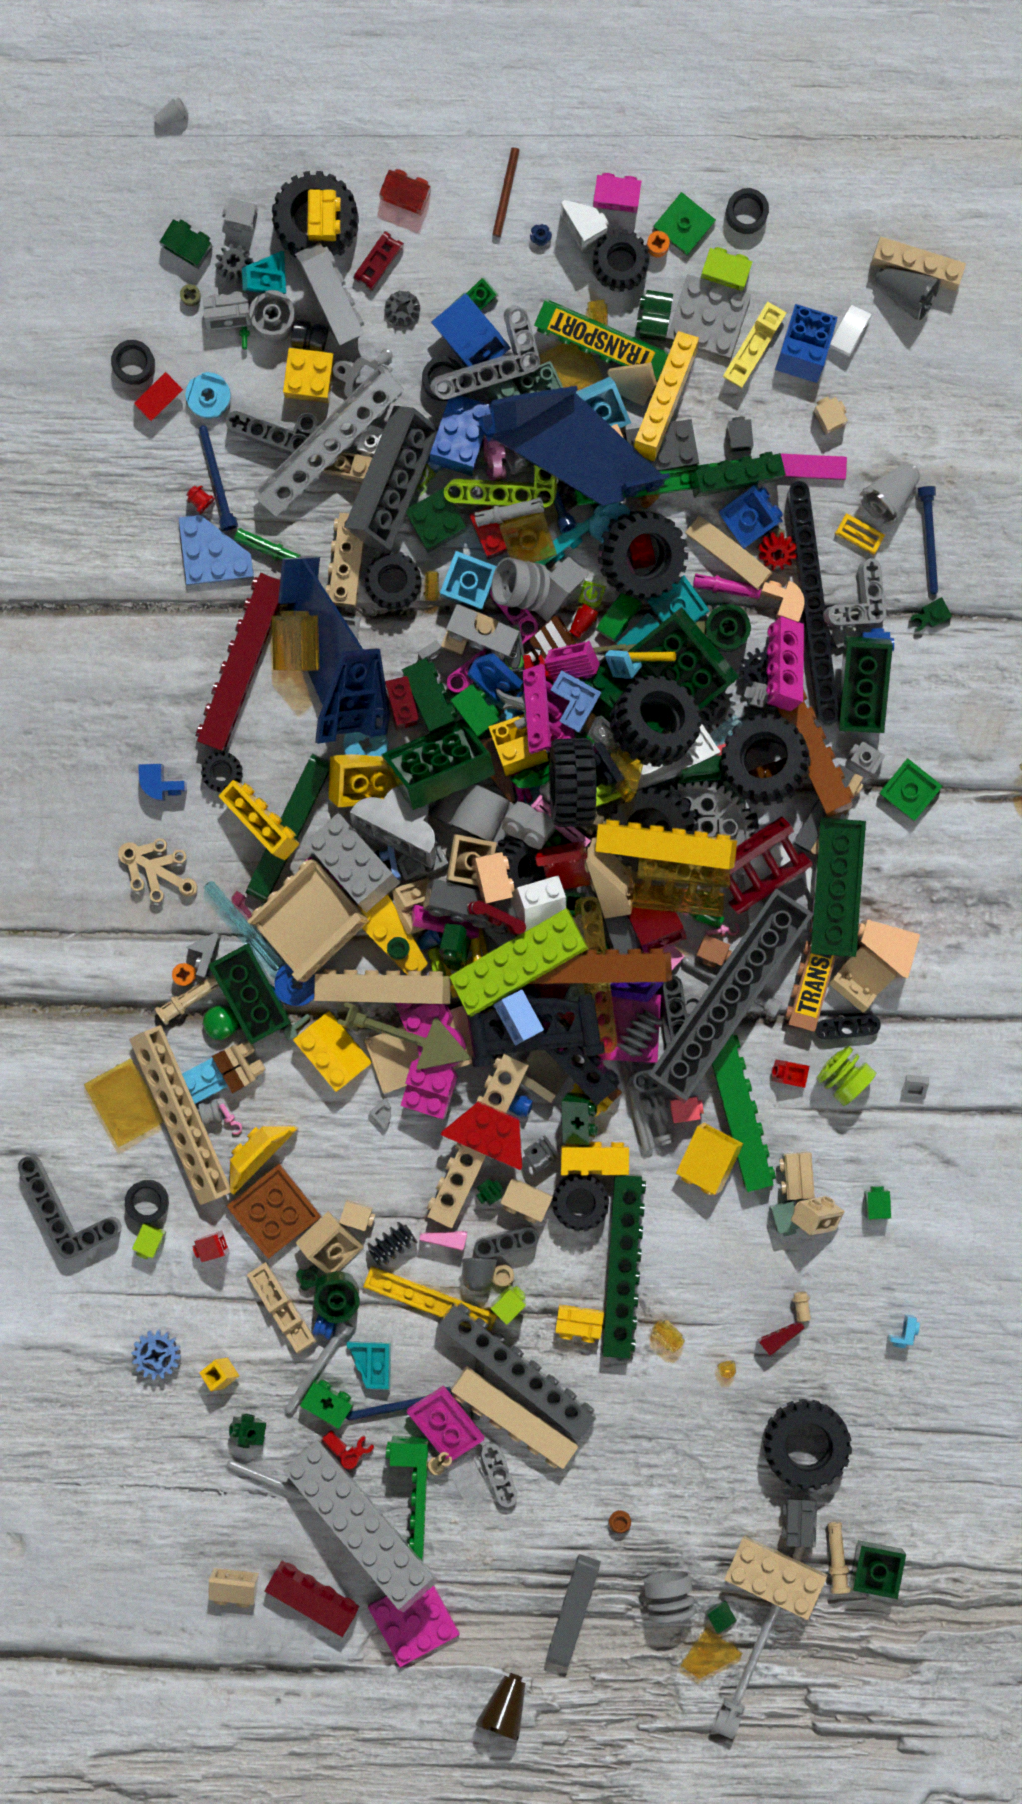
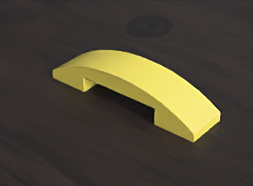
M767 301L754 326L725 371L723 378L740 388L744 386L787 312Z

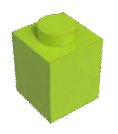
M144 1223L132 1250L137 1251L136 1255L143 1259L154 1258L166 1231L149 1223Z

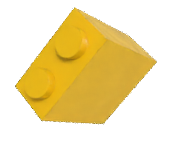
M702 1123L697 1126L676 1174L681 1176L682 1181L688 1184L694 1183L701 1187L700 1190L708 1195H716L722 1191L743 1143L706 1123Z

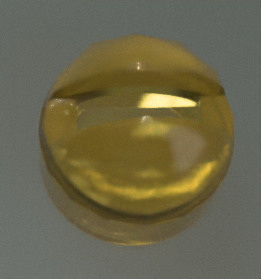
M734 1360L725 1361L717 1365L720 1375L726 1379H730L736 1374Z

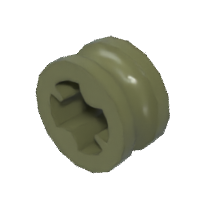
M187 284L182 287L180 298L186 306L191 307L200 302L201 293L195 285ZM190 291L192 293L195 291V299L188 298L186 300V292Z

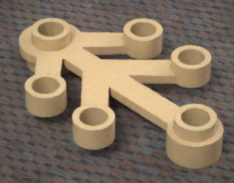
M161 838L156 839L153 843L139 847L135 843L128 842L119 848L118 856L121 862L129 867L132 879L130 886L133 890L141 891L145 886L144 880L139 875L138 863L146 869L151 888L150 899L152 901L161 902L164 899V893L160 890L157 875L179 887L180 893L184 896L190 897L196 894L198 885L193 879H182L161 867L172 863L185 862L187 855L183 850H176L173 854L151 860L142 856L153 851L164 852L167 849V842ZM162 841L164 843L163 849L159 850L157 849L156 844L157 842ZM128 849L133 851L131 858L126 857L125 853ZM179 852L184 855L181 861L176 859V854ZM136 880L141 881V887L138 889L134 887ZM186 883H190L192 889L188 892L184 890ZM156 891L161 893V897L158 900L153 898V894Z

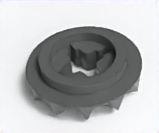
M401 290L391 294L385 302L386 317L396 326L404 327L413 324L420 314V303L417 297L409 291ZM397 301L402 305L408 303L406 309L409 315L403 311L397 312L399 309Z

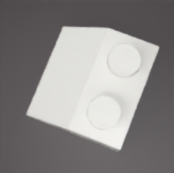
M567 200L561 202L560 215L583 253L596 246L600 239H604L609 223L603 213L599 214L596 208Z
M559 876L518 887L512 892L513 897H511V901L517 918L526 924L525 932L566 908V896Z

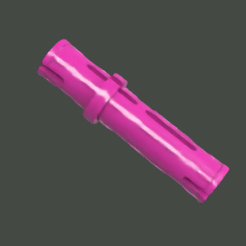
M695 573L693 588L707 589L716 594L717 592H723L759 600L761 594V587L757 590L748 583L723 579L718 575L712 577Z

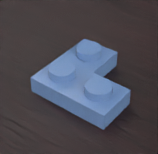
M562 670L550 690L570 702L559 722L580 733L602 693Z

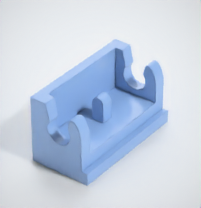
M523 990L502 999L494 1005L515 1046L544 1030Z

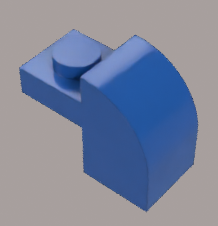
M138 764L140 786L148 796L159 801H165V792H168V796L182 795L181 791H187L186 781H164L163 764Z

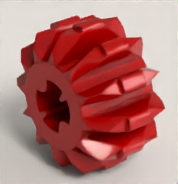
M772 532L771 539L764 536V544L759 545V550L761 551L759 559L764 560L763 565L765 567L771 564V570L774 571L776 566H779L783 571L784 564L791 566V559L796 558V552L794 551L796 544L791 543L792 537L784 538L783 532L779 534V537H776L775 533Z

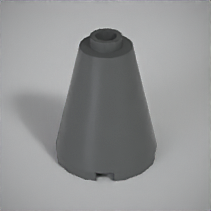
M888 266L885 269L881 268L875 278L877 287L917 320H922L932 306L930 302L933 296H937L941 281L935 277Z

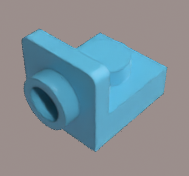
M609 650L605 655L611 673L616 678L632 679L642 667L641 661H631L628 651Z

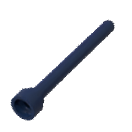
M203 425L199 427V433L221 511L220 528L221 531L232 530L238 527L237 518L233 516V513H230L207 427Z
M543 469L540 470L541 475L544 478H550L552 476ZM557 490L556 498L553 501L558 514L557 525L561 533H566L576 528L577 524L574 517L566 512Z
M924 486L918 488V497L923 502L929 592L932 595H936L938 593L932 507V501H934V496H936V486Z
M445 1387L452 1395L451 1387ZM426 1396L350 1411L346 1419L352 1421L406 1410Z

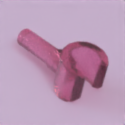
M236 891L231 900L250 919L252 913L243 904L246 897L239 891Z

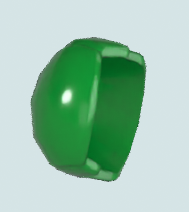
M217 1005L209 1009L204 1015L202 1023L205 1033L214 1040H224L237 1031L239 1024L231 1007L226 1005Z

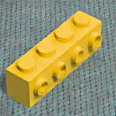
M232 780L218 797L272 855L286 860L299 846V842L294 838L296 834L289 827L286 826L284 828L281 824L282 819L276 813L268 811L269 805L260 797L256 798L253 795L255 790L247 783L242 785Z

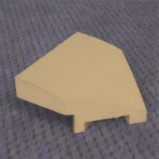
M652 363L610 368L607 371L608 376L615 382L619 394L642 406L645 405L658 383L655 379Z

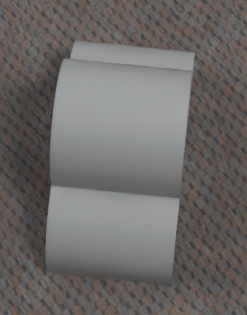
M472 784L465 789L438 799L430 816L478 839L496 842V846H498V841L510 836L502 829V824L505 816L515 804L485 788Z
M397 786L387 793L384 800L369 797L360 800L354 805L350 811L352 828L432 868L436 860L434 831L430 826L428 804L412 810Z

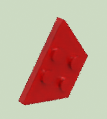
M477 1101L465 1113L442 1130L440 1134L518 1170L522 1169L520 1119L485 1103Z

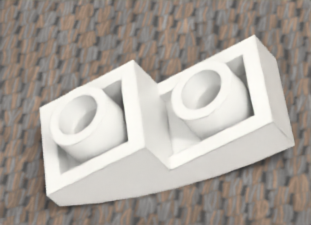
M851 305L829 347L850 356L872 314Z

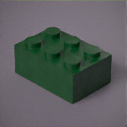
M425 658L401 669L403 675L409 679L412 695L429 732H434L455 723L454 719L457 718V714L452 703H446L445 698L448 695L443 683L438 684L436 681V677L439 676L433 661L428 663Z

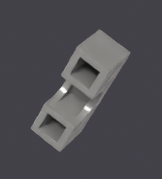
M457 604L446 628V632L450 633L449 637L459 642L462 639L471 642L469 646L479 651H482L483 648L492 651L491 654L494 653L500 660H503L504 657L509 659L520 631L498 623L492 634L481 635L474 627L478 613Z

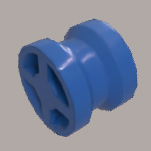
M318 1314L312 1335L317 1336L320 1334L325 1339L330 1340L335 1323L326 1321V1319Z

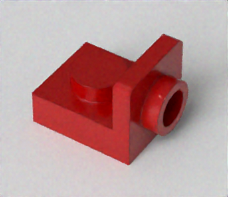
M776 1059L771 1071V1081L805 1088L810 1066Z

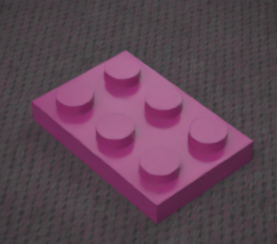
M444 1385L407 1410V1414L439 1453L447 1452L449 1454L445 1459L451 1456L453 1461L484 1441L485 1436Z

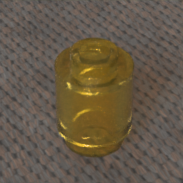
M659 1320L652 1327V1337L667 1351L670 1350L672 1353H675L685 1342V1339L682 1337L683 1334L668 1320Z

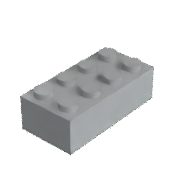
M319 242L296 253V258L338 344L341 345L364 334L361 328L364 326V322L356 308H352L355 305L354 300L346 287H342L346 283L337 267H333L336 261L328 247L323 248Z
M337 813L305 842L366 913L400 883L340 813Z

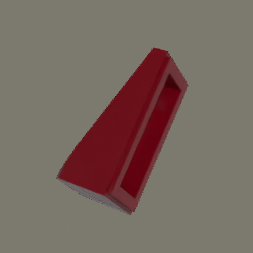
M795 1322L757 1340L770 1356L804 1330L805 1326L801 1322Z

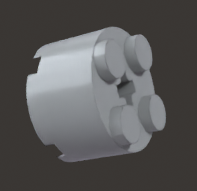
M274 290L266 291L258 295L251 303L249 310L250 320L254 330L261 338L268 341H283L293 332L297 320L292 302L285 294ZM274 313L277 314V318H276V317H274L273 319H270V318H269V315H270V316H273Z

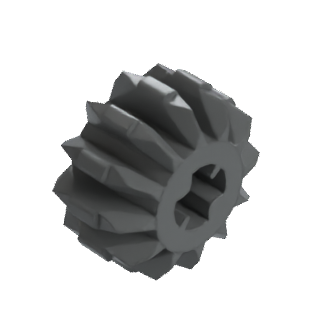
M230 244V250L228 251L224 247L221 248L224 255H216V259L220 262H217L215 267L220 270L218 273L220 277L226 276L227 282H230L234 277L235 282L239 283V277L242 276V268L254 262L253 258L249 257V250L243 251L242 245H238L235 250L233 244ZM232 260H237L236 267H232Z

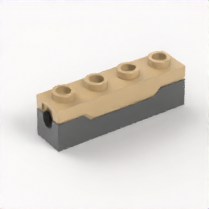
M841 764L837 765L836 767L840 766L845 776V779L842 780L845 788L849 786L852 793L857 796L863 787V784L860 783L863 777ZM819 798L793 841L794 845L815 857L818 850L820 818H828ZM849 809L829 818L839 819L842 814L846 816Z

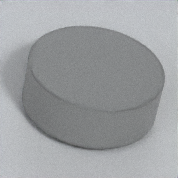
M697 994L685 996L687 1015H690L701 999V996Z

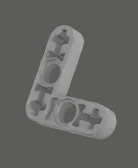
M876 559L864 560L858 566L862 604H844L828 607L823 613V618L827 625L831 627L873 625L885 619L886 608L880 563ZM866 567L872 568L873 572L867 571ZM869 586H873L876 589L875 597H871L868 594ZM874 601L877 602V604H871V605H870V602H874ZM852 609L857 610L859 613L857 621L851 618L850 613ZM871 611L877 612L878 615L875 617L871 614ZM832 613H834V614H842V613H843V617H840V618H837V619L834 618V617L832 618Z

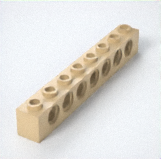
M162 1026L154 1027L130 1038L131 1045L199 1204H205L230 1193L229 1183Z
M506 1053L503 1056L498 1055L493 1065L496 1068V1072L493 1077L488 1076L484 1085L487 1091L484 1097L479 1095L477 1101L507 1113L530 1063L511 1053ZM503 1072L509 1073L511 1082H501L499 1075ZM490 1094H500L502 1102L498 1104L493 1103L490 1100ZM458 1142L455 1146V1149L458 1150L455 1158L450 1157L445 1168L449 1172L446 1178L441 1176L436 1187L439 1193L436 1198H431L426 1208L430 1210L427 1217L450 1228L453 1227L487 1156ZM463 1154L471 1155L473 1163H463L461 1156ZM459 1174L463 1177L464 1182L462 1184H455L452 1181V1176ZM446 1194L451 1195L454 1203L450 1205L445 1204L442 1196Z

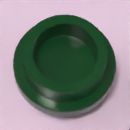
M394 937L387 944V952L393 959H403L410 951L408 941L402 937Z

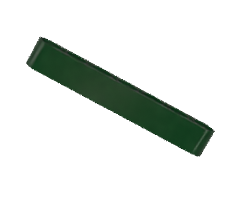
M313 753L281 816V824L284 828L286 826L289 827L296 834L294 837L296 840L330 772V761ZM266 848L245 893L266 903L288 858L282 860L272 855Z

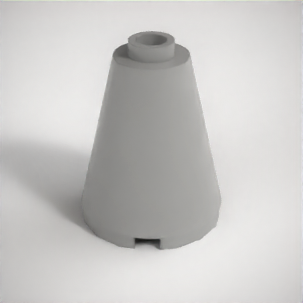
M905 463L864 488L860 496H863L861 503L866 511L876 520L879 517L884 519L883 524L891 525L894 523L920 480L918 468L913 464Z

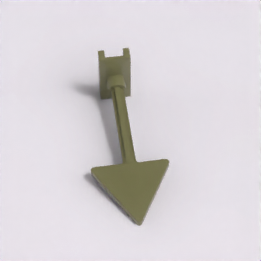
M347 1002L344 1004L349 1009L346 1020H338V1024L355 1032L358 1031L359 1027H367L422 1046L423 1050L417 1064V1069L419 1070L470 1059L468 1053L437 1017L434 1018L426 1038L370 1019L368 1015L364 1014V1010Z

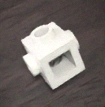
M370 425L366 432L359 434L354 443V446H357L358 454L373 457L384 429Z

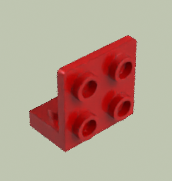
M584 841L539 849L536 862L537 866L544 867L546 879L559 876L563 889L591 885L590 872H586L584 861L587 859Z

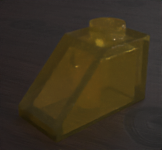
M619 748L616 753L612 752L611 758L625 778L618 791L624 801L630 803L637 792L643 764H640V761L637 759L635 761L632 760L626 751L623 752Z

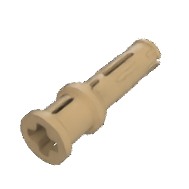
M212 974L179 997L173 996L170 1002L160 1008L156 1007L155 1010L163 1023L167 1025L169 1020L179 1014L183 1015L186 1008L220 986Z
M842 1522L827 1523L831 1555L829 1574L832 1577V1588L830 1590L832 1594L849 1593L851 1588L848 1587L847 1573L849 1568L845 1565Z

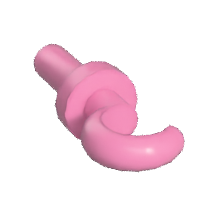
M734 923L737 926V930L732 933L729 926L724 927V925H720L719 928L706 930V935L720 934V936H725L727 932L729 935L734 936L739 933L740 926L738 923Z
M224 1103L220 1104L219 1107L226 1117L224 1119L225 1123L229 1122L230 1126L237 1124L240 1127L238 1132H232V1134H240L242 1131L241 1123L233 1120L235 1118L234 1114L230 1115Z

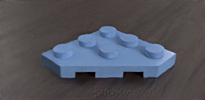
M202 515L179 518L187 585L254 578L252 555Z

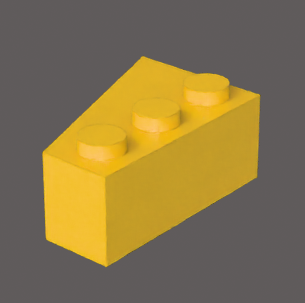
M592 1141L590 1145L569 1143L561 1145V1175H629V1146H624V1142H611V1146H602V1142Z

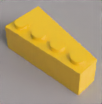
M389 894L383 897L367 913L360 905L357 906L369 920L362 929L389 957L387 944L392 938L402 937L408 941L410 951L405 958L397 960L390 957L407 975L408 971H422L428 965L412 934L408 935L404 929L396 906Z

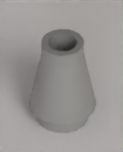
M177 98L176 100L172 99L154 118L160 128L165 125L185 119V115L189 114L182 100Z

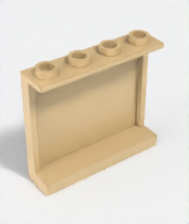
M311 859L303 862L298 868L299 871L294 876L288 877L278 892L275 891L270 894L267 902L262 907L256 908L251 914L252 917L247 921L258 928L294 971L292 976L300 982H306L369 921L320 862Z

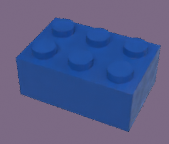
M460 395L448 399L430 453L431 464L473 476L483 446V440L485 439V434L479 425V419L483 415L491 414L489 404Z

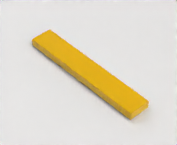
M372 1265L363 1285L366 1289L441 1318L454 1302L457 1305L462 1303L471 1310L469 1315L474 1319L480 1317L489 1325L487 1327L489 1331L492 1330L497 1315L493 1312ZM463 1321L459 1324L461 1326L471 1329V1324L467 1321Z

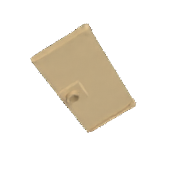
M464 1006L450 1010L453 1016L450 1026L457 1029L464 1037L466 1052L470 1059L461 1061L453 1067L454 1070L472 1064L471 1056H473V1050ZM404 1026L399 1027V1029L406 1031ZM385 1033L365 1038L364 1043L369 1051L383 1093L385 1094L407 1086L405 1082L411 1062L420 1058L417 1049L418 1045Z

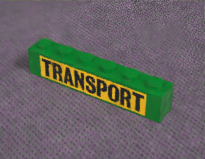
M545 298L534 323V326L538 327V332L547 336L552 333L558 336V341L570 345L572 342L579 345L578 349L587 354H590L591 351L599 354V359L611 363L613 360L620 364L619 367L652 363L656 380H658L669 355V352Z

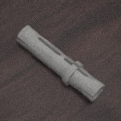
M541 498L503 507L498 505L494 506V509L475 512V516H477L475 520L478 527L496 522L501 524L508 519L544 512V508H542L544 505Z

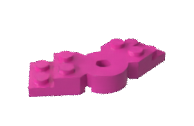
M395 1003L407 1032L426 1038L434 1018L437 1017L466 1051L464 1037L457 1029L450 1026L453 1016L447 1004ZM418 1045V1054L421 1056L423 1047ZM419 1058L412 1061L405 1082L407 1086L400 1106L445 1119L458 1078L453 1067L460 1062L419 1070L417 1069Z

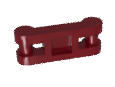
M385 231L362 262L353 279L357 282H363L366 284L367 289L373 291L392 261L402 250L404 243L400 240H394L391 238V234ZM385 245L391 248L389 253L383 249ZM368 269L375 272L372 277L365 274Z
M472 901L467 905L469 914H481L488 917L489 923L498 927L501 924L506 926L510 934H522L526 930V924L523 921L482 901Z

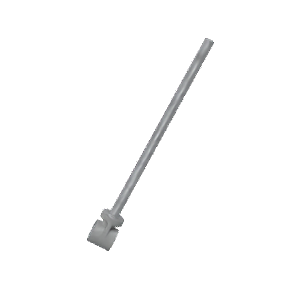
M796 1547L792 1558L800 1561L806 1547ZM772 1603L732 1699L724 1698L723 1705L726 1708L725 1710L719 1709L714 1718L711 1730L733 1739L738 1731L741 1718L737 1715L738 1712L743 1713L745 1710V1706L740 1702L779 1612V1606Z

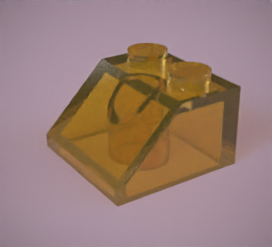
M544 512L508 519L499 524L510 558L534 563L557 555Z

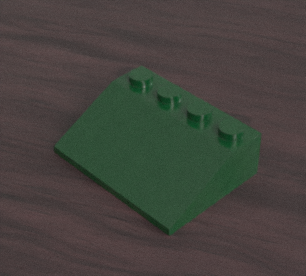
M682 607L628 651L675 652V661H641L642 667L639 671L644 677L654 676V679H656L657 676L666 677L665 680L669 681L672 679L676 681L678 686H683L687 689L686 692L689 696L692 695L694 697L695 706L698 705L699 710L739 678L738 674Z
M463 719L381 754L400 792L412 810L424 807L431 802L442 799L447 795L495 775L490 752Z

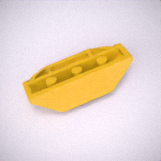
M295 1125L262 1126L260 1129L255 1127L247 1135L249 1140L244 1145L239 1143L231 1152L234 1156L230 1159V1192L234 1195L298 1128Z

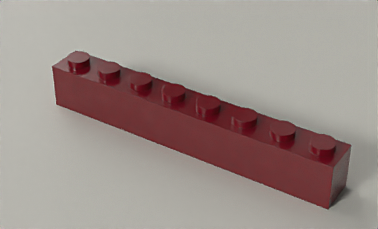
M260 572L259 577H255L252 582L251 590L254 591L251 599L247 598L243 607V611H246L243 620L239 619L235 628V631L238 632L235 641L231 640L227 649V652L230 653L227 662L223 661L219 671L222 676L219 683L215 682L211 692L214 695L211 704L207 703L203 713L206 716L203 725L199 724L195 736L198 737L197 742L222 752L226 750L280 606L278 603L280 580Z

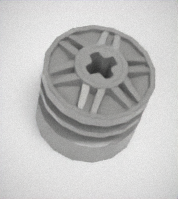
M507 557L498 563L494 571L492 595L495 602L500 605L535 611L544 604L549 592V572L542 564L529 561L524 562L520 559Z
M664 1572L644 1579L646 1597L654 1599L647 1604L648 1609L651 1610L649 1612L650 1621L658 1623L677 1622L696 1614V1606L693 1605L695 1601L694 1596L684 1595L692 1591L693 1588L689 1572Z

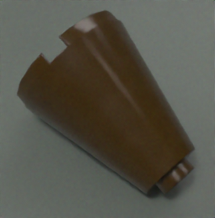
M510 1673L509 1677L504 1675L477 1719L476 1726L518 1741L526 1683L521 1682L523 1677Z

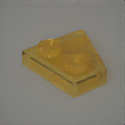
M705 1627L680 1665L700 1679L741 1657L742 1651L708 1627Z

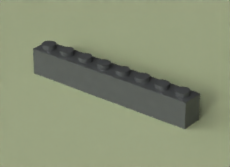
M433 879L428 883L423 910L429 911L430 915L438 917L445 915L451 917V920L455 922H471L474 927L493 928L494 932L500 934L508 932L507 927L502 924L498 927L489 923L488 917L481 914L471 915L468 913V903L482 901L480 891L438 879ZM511 899L486 903L517 918ZM573 917L588 948L597 949V952H599L605 925Z

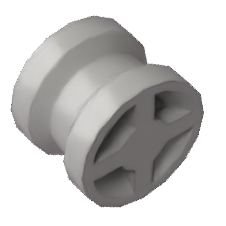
M217 1099L212 1100L209 1104H199V1111L204 1126L210 1124L211 1121H222V1114Z

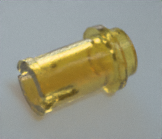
M436 571L425 572V592H423L425 600H439V573Z

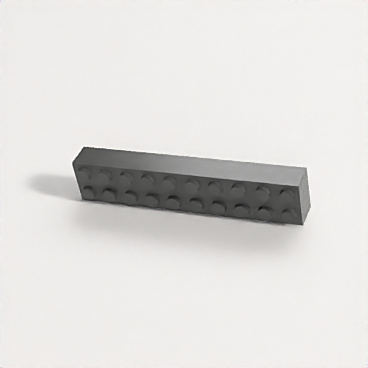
M775 889L647 1078L685 1103L814 914L778 889Z

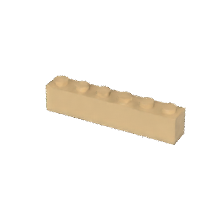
M323 969V974H315L314 1001L450 1004V977L443 976V972L429 971V976H421V971H408V975H400V971H386V975H379V970H365V975L358 974V970H344V974H336L337 970Z
M467 1366L451 1387V1391L454 1393L452 1395L453 1398L462 1404L466 1401L472 1405L471 1410L482 1417L485 1414L491 1419L489 1422L499 1430L502 1427L508 1430L509 1437L518 1443L522 1440L528 1444L526 1448L537 1456L539 1453L545 1456V1462L555 1469L557 1466L564 1469L579 1447L575 1441Z

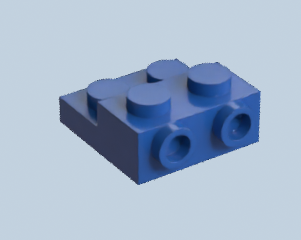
M758 485L752 486L718 512L743 549L783 522L780 518L783 516L782 511L777 505H771L768 500L770 494L763 486L761 488Z

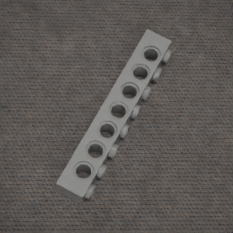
M380 365L254 491L257 500L276 517L280 513L287 511L290 503L296 497L302 496L306 491V487L312 481L318 480L322 471L327 466L334 464L338 455L343 450L350 448L354 439L359 434L366 432L370 423L375 418L382 416L386 407L391 402L399 399L404 390L400 382ZM383 391L379 398H373L375 392ZM367 407L363 414H357L359 408ZM343 424H351L347 430H341ZM327 440H335L334 444H332L331 446L325 445ZM311 456H319L318 460H316L315 462L309 461ZM303 471L302 476L298 478L293 477L295 472ZM281 487L288 488L284 493H277Z

